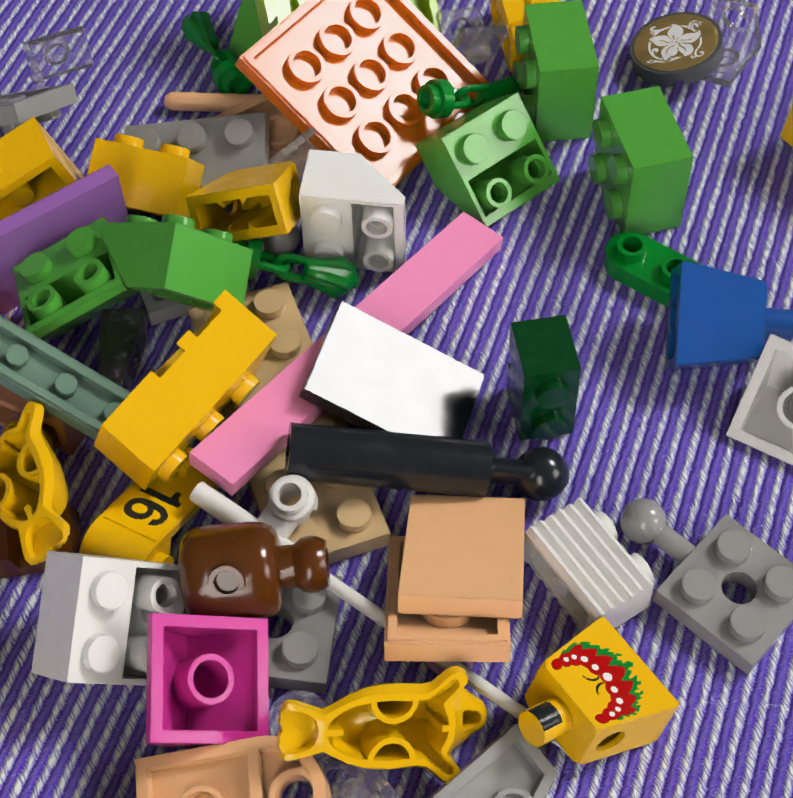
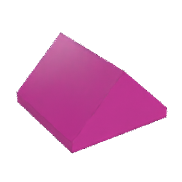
M169 613L147 614L146 744L177 749H191L269 735L268 619Z

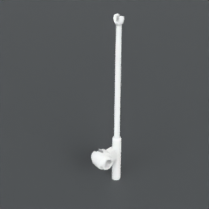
M299 475L283 476L272 485L268 495L269 503L258 518L203 481L196 485L189 498L191 502L223 524L263 522L271 525L277 531L281 545L294 544L288 538L298 525L308 522L310 520V513L318 508V497L314 488L307 479ZM301 495L300 500L296 504L286 505L290 497ZM330 574V585L326 589L385 628V611ZM435 662L445 670L451 666L464 668L468 676V686L518 719L519 714L527 709L462 663ZM555 739L550 741L556 746H558L567 755V753L563 750V748Z

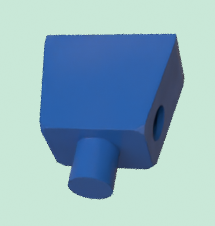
M682 261L671 270L665 370L674 371L740 365L757 361L764 349V340H768L770 334L787 341L792 340L793 310L766 308L767 283L763 280Z

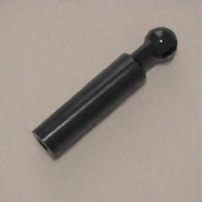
M290 422L286 443L284 476L299 475L309 482L474 497H484L494 482L516 484L518 490L529 499L546 501L555 498L563 492L568 484L569 468L565 459L557 451L547 447L530 449L518 459L496 457L491 443L486 440Z

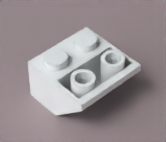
M309 149L299 191L305 257L322 259L346 257L350 262L354 263L357 269L395 272L406 262L405 196L361 154Z
M47 551L31 673L66 683L146 686L147 623L142 619L141 611L143 609L158 613L183 614L184 603L179 582V565L100 555Z

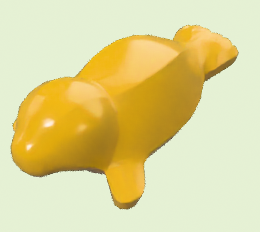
M33 401L25 405L19 420L11 421L5 426L0 436V519L7 526L19 532L25 560L30 565H37L46 561L47 551L58 550L66 543L70 535V525L61 517L68 502V486L61 464L54 453L52 439L42 428L44 407L42 404Z
M459 666L447 668L431 682L383 683L364 687L342 697L323 709L297 700L288 699L283 701L279 711L278 723L280 729L277 735L279 756L282 760L292 761L324 752L346 764L366 769L393 770L421 767L427 769L439 781L446 783L460 770L451 755L452 751L484 726L487 719V708L481 699L464 688L468 682V676L465 669Z

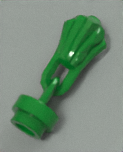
M194 11L186 15L181 22L184 38L201 50L209 52L213 57L210 69L213 75V83L219 92L245 94L251 87V81L235 66L238 60L235 53L228 49L220 50L219 39L214 31L209 13Z
M512 76L490 83L467 85L460 89L452 87L451 83L446 79H430L418 89L417 105L421 113L427 114L432 119L449 117L454 109L476 108L489 99L516 92L520 96L521 92L519 83L514 81ZM476 92L474 100H471L467 93Z
M258 238L237 241L236 243L253 249L249 280L255 279L258 270L274 272L276 276L283 280L310 286L333 299L348 295L357 287L359 277L357 276L355 265L346 257L322 259L293 253H283L277 256L262 252L263 240ZM261 260H263V261H268V262H272L273 264H271V263H266V262H261ZM290 262L304 265L302 275L288 272L291 268Z

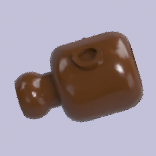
M242 522L193 528L185 534L180 543L178 559L179 582L183 603L189 615L246 618L271 617L278 614L282 609L285 588L297 587L307 593H317L330 585L327 543L325 539L318 536H305L294 544L281 545L277 531L271 525L263 522Z

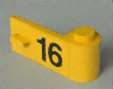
M187 446L183 452L189 456V452L193 448ZM189 457L167 482L158 476L146 490L134 482L90 525L82 540L79 554L174 564V559L170 556L171 538L200 509L199 506L189 499L193 489L202 481L215 490H218L220 487L190 465Z

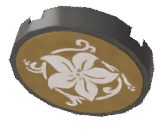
M674 12L657 17L643 25L633 36L629 52L635 73L647 83L661 87L674 86L673 81L686 79V84H690L712 73L723 60L724 38L719 24L710 17L694 12Z

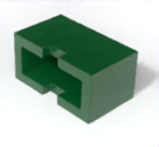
M566 315L511 322L509 338L511 362L508 363L506 389L519 441L534 438L550 440L562 434L573 433L581 366Z

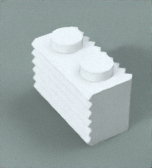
M577 498L573 504H568L564 509H559L554 515H549L544 521L540 520L535 526H530L525 531L524 559L530 564L532 570L537 572L539 579L544 581L546 588L551 590L553 597H556L559 604L564 606L566 613L571 615L573 622L578 624L581 632L602 617H605L616 628L649 607L654 588L653 573L641 555L638 553L629 555L617 541L616 528L604 512L599 510L594 513L582 498Z

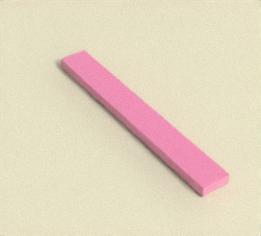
M463 211L356 305L355 308L408 335L501 250L504 237ZM325 333L189 452V464L233 496L286 447L290 422L311 424L325 410L298 396Z

